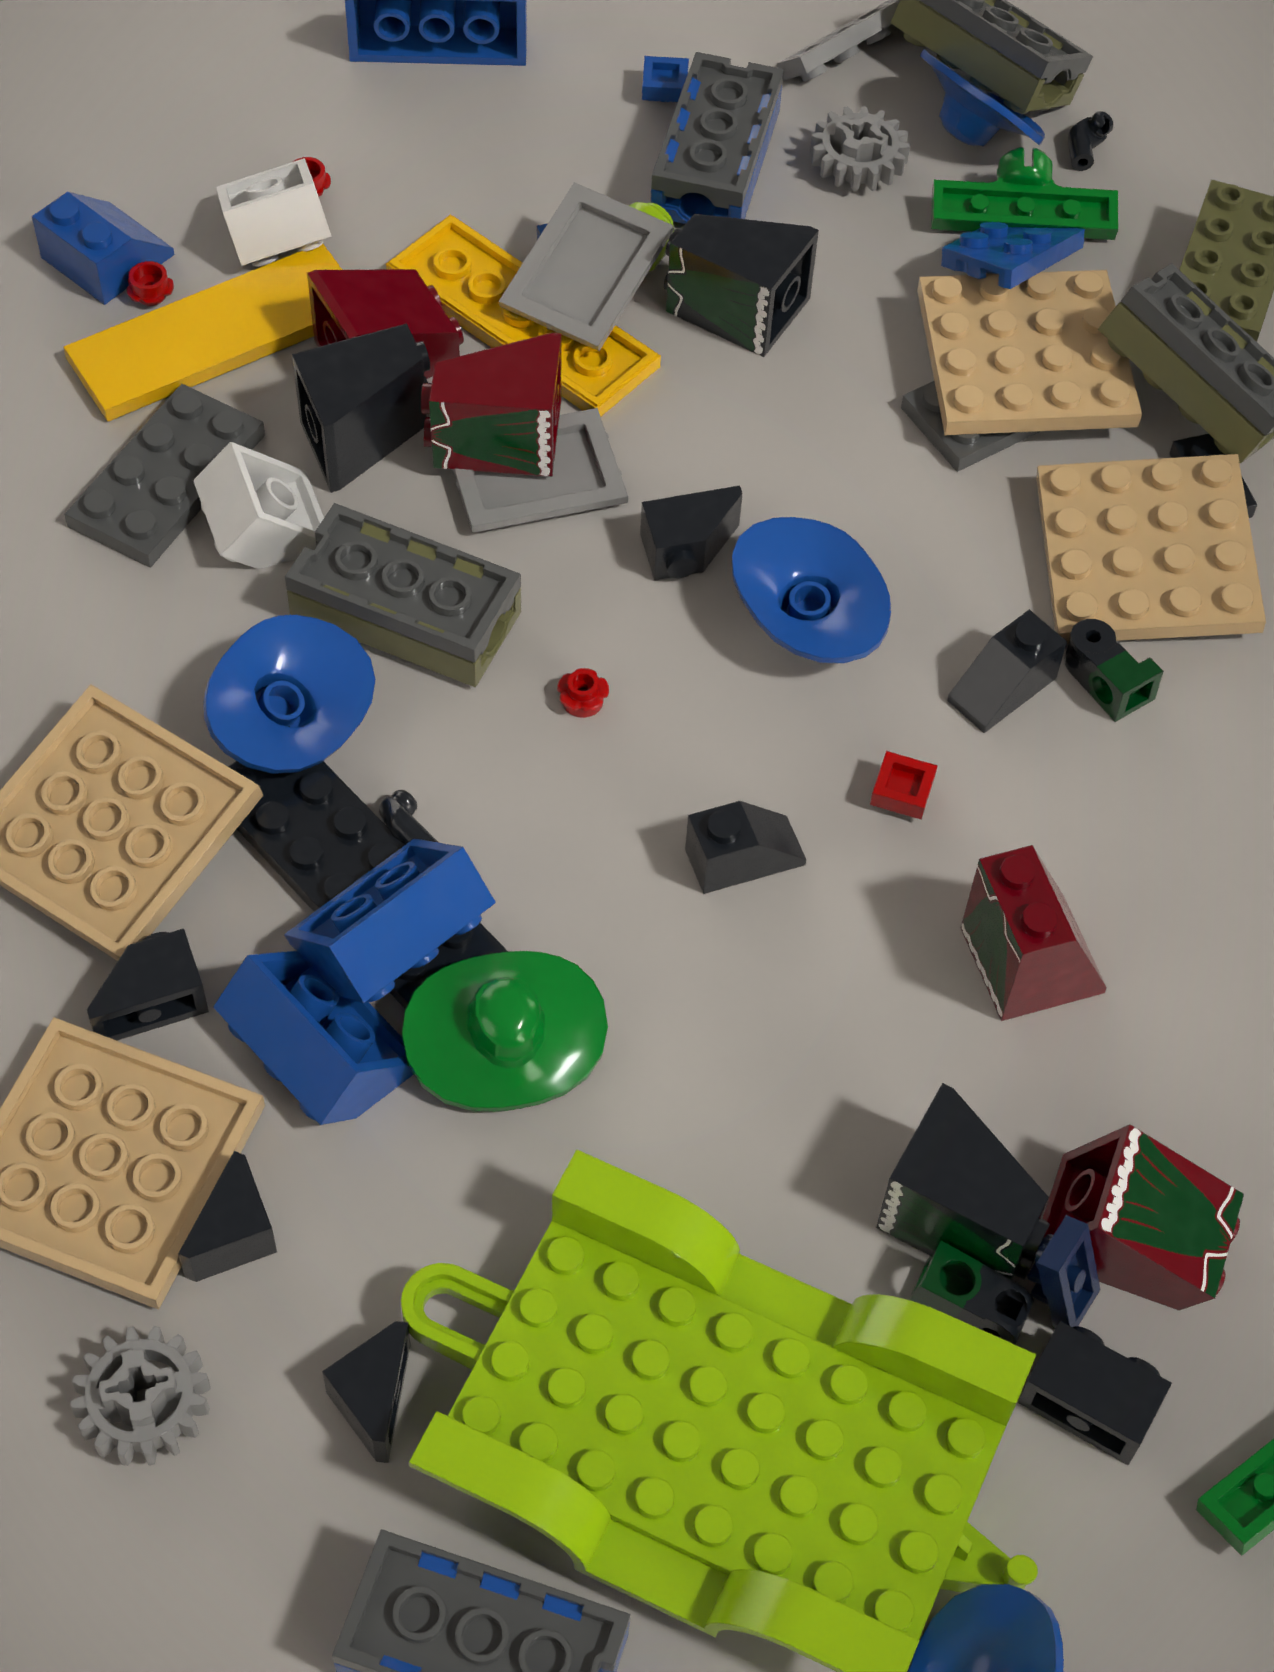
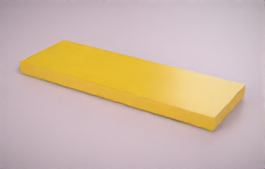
M451 214L386 263V269H416L427 286L433 285L438 292L442 309L448 318L455 317L463 329L491 348L548 333H557L500 307L498 301L523 262ZM616 325L600 351L561 334L562 397L582 411L598 408L600 417L603 416L660 368L661 355Z
M324 244L310 251H299L63 346L65 356L108 422L171 396L181 384L193 387L314 337L307 273L314 270H342V268Z

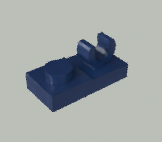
M1067 1215L1054 1235L1049 1233L1043 1238L1036 1253L1035 1263L1027 1275L1028 1280L1036 1283L1031 1291V1295L1037 1300L1048 1304L1053 1329H1056L1060 1321L1071 1327L1079 1326L1100 1292L1089 1226L1087 1223Z

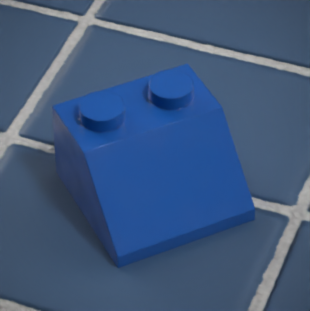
M66 192L32 215L41 258L104 305L126 290L129 286V272L136 264L145 261L163 264L175 255L173 247L108 201Z

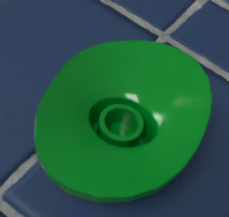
M509 951L458 961L428 977L414 991L405 1010L402 1040L407 1064L422 1088L445 1104L470 1111L501 1112L546 1103L564 1096L585 1081L602 1057L608 1023L604 999L593 979L577 964L560 956L543 952Z

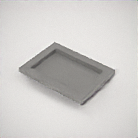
M574 182L498 301L499 305L547 329L561 333L568 338L600 351L673 233V225Z
M598 408L560 415L553 477L453 469L456 487L460 491L472 533L628 503V494L621 477L622 473L617 466L608 440L609 436L603 426Z

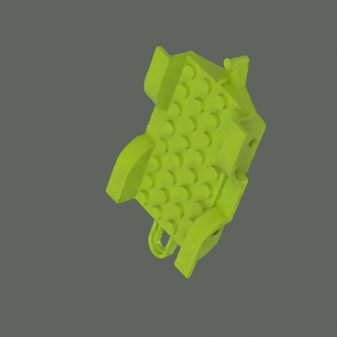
M577 1149L552 1194V1221L515 1290L507 1289L450 1263H435L425 1266L415 1272L405 1284L401 1297L403 1321L408 1323L409 1334L424 1346L472 1370L448 1416L438 1411L435 1412L409 1461V1467L493 1506L536 1529L555 1542L570 1556L574 1563V1570L715 1638L718 1632L722 1630H733L751 1634L790 1649L836 1672H907L940 1589L965 1592L981 1584H1010L1024 1590L1026 1585L1034 1582L1038 1575L1037 1565L1030 1557L1026 1555L1008 1557L967 1522L1036 1357V1354L941 1311L911 1300L889 1295L870 1294L856 1298L851 1304L740 1254L739 1245L733 1235L718 1220L694 1203L663 1187ZM437 1294H449L498 1317L499 1320L486 1345L429 1319L424 1312L427 1301Z

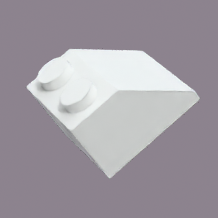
M305 158L216 187L222 212L241 266L249 263L252 266L267 265L277 260L280 253L295 248L298 252L310 251L321 246L323 239L332 237Z
M229 442L193 480L201 501V509L206 515L214 538L215 548L220 556L228 561L239 562L256 569H262L296 560L304 547L315 550L317 547L315 531L324 519V516L305 470Z

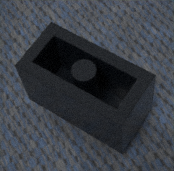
M1060 1321L1032 1371L1018 1403L1129 1465L1152 1424L1172 1382L1161 1377L1159 1371L1147 1361L1137 1357L1126 1358L1108 1348L1103 1340L1091 1330L1080 1326L1071 1327Z

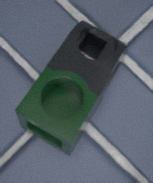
M1085 619L1073 626L1064 658L1065 666L1070 674L1114 722L1155 700L1164 671L1151 657L1138 663L1120 643L1116 642L1114 630L1104 621Z
M942 1240L927 1259L909 1297L911 1301L941 1311L1015 1345L1034 1303L1032 1295L1026 1288Z

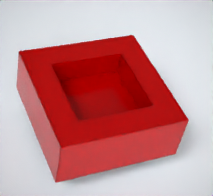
M886 751L872 792L870 805L922 820L938 765Z

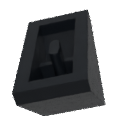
M236 1151L233 1152L178 1253L185 1278L195 1282L277 1253L272 1226L246 1156Z
M393 1322L322 1371L327 1395L376 1462L389 1463L411 1346L407 1322Z

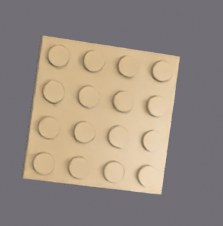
M1107 270L1040 272L1012 289L998 286L999 274H986L984 279H977L968 275L919 277L917 292L945 435L1130 428L1139 426L1142 411L1129 358L1116 353L1108 344V338L1098 330L1116 307Z
M1238 454L1039 465L1037 467L1036 480L1055 632L1067 641V644L1070 641L1069 638L1073 626L1085 619H1098L1110 625L1116 634V641L1263 633L1266 618Z
M90 684L0 790V886L118 961L128 945L142 941L155 931L263 797V793L258 784Z
M53 1017L0 1108V1248L159 1310L182 1266L178 1253L233 1152L241 1153L265 1107L263 1095Z

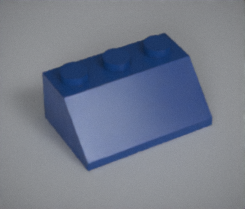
M413 839L285 933L284 936L289 944L340 996L362 1003L373 1002L391 992L395 987L394 980L408 969L421 967L433 960L439 953L438 947L450 937L464 934L475 928L482 920L481 914L496 902L463 846Z
M297 951L247 955L213 1006L228 1023L230 1032L252 1049L263 1061L266 1072L274 1079L282 1082L299 1101L301 1110L320 1125L356 1119L414 1075L407 1064L401 1035L369 1002L362 1003L340 996Z

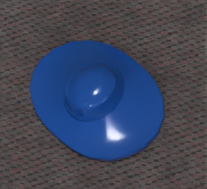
M923 49L920 57L934 70L945 91L939 117L943 127L950 135L965 144L984 147L1002 129L1031 138L1038 145L1042 144L1045 133L1031 118L1009 109L1004 105V99L974 86Z
M779 517L755 523L738 537L732 552L733 581L749 613L759 627L774 642L797 656L819 663H847L862 659L880 646L888 632L891 617V602L887 585L866 551L845 531L814 519Z
M279 615L265 619L252 626L237 639L220 659L208 680L203 707L204 720L210 736L226 755L252 769L272 774L292 773L320 764L348 740L363 721L372 703L376 679L371 658L356 638L332 623L301 615Z
M981 1584L955 1595L933 1616L918 1643L908 1672H1063V1642L1059 1623L1052 1609L1031 1592L1010 1584Z

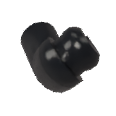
M1097 111L1092 117L1079 121L1070 129L1068 145L1071 165L1075 170L1084 171L1092 167L1094 164L1092 149L1105 141L1107 134L1113 130V120L1106 112Z
M396 790L391 797L383 798L379 806V814L395 838L404 843V845L413 839L438 842L412 816L415 810H417V802L406 790Z

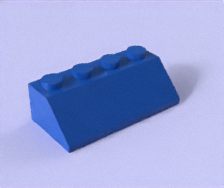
M345 0L350 62L526 66L527 0Z

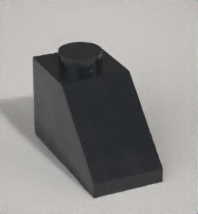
M740 485L642 502L640 536L654 581L667 578H684L691 574L705 571L739 526L743 494Z
M1029 609L989 640L949 693L947 701L985 733L1057 678L1067 641Z
M736 801L688 815L685 851L703 894L806 865V857L786 815L743 801Z
M184 928L170 933H153L142 941L127 946L87 1008L93 1032L118 1041L209 1012L203 984Z

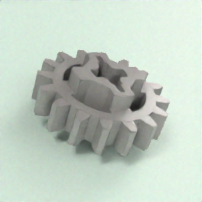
M847 106L844 107L842 116L829 112L827 114V122L818 121L816 123L815 133H812L811 163L813 166H821L820 176L822 178L831 175L835 176L834 185L837 187L844 182L851 183L852 191H857L860 184H867L868 188L873 191L876 190L877 181L891 185L894 175L902 176L904 166L908 162L910 144L907 143L908 132L906 130H898L900 122L898 119L885 121V111L880 110L874 115L869 113L867 106H862L860 113H853Z
M134 1326L128 1327L126 1342L120 1345L111 1337L106 1336L103 1338L106 1353L101 1358L90 1353H86L83 1357L90 1374L73 1376L72 1380L76 1392L82 1395L70 1401L75 1417L83 1418L77 1425L84 1440L96 1437L94 1446L98 1454L103 1458L116 1447L121 1464L126 1466L132 1461L135 1452H143L148 1465L155 1464L157 1457L156 1449L163 1446L174 1456L180 1453L176 1438L181 1433L196 1438L199 1431L192 1416L208 1415L210 1409L207 1399L200 1395L211 1388L207 1373L198 1372L203 1367L199 1353L196 1350L185 1354V1341L179 1334L165 1344L161 1329L157 1326L151 1329L147 1339H139ZM149 1360L164 1363L169 1367L160 1369L150 1363ZM147 1389L145 1400L134 1402L137 1400V1391ZM171 1411H174L173 1414L166 1421H164L168 1414ZM124 1422L133 1428V1432L119 1429L112 1424Z

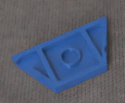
M1000 222L982 223L979 229L973 232L962 233L959 239L942 247L941 266L954 271L964 272L968 276L977 279L986 278V273L999 274L998 286L1012 289L1082 249L1085 229L1008 227L1007 224Z

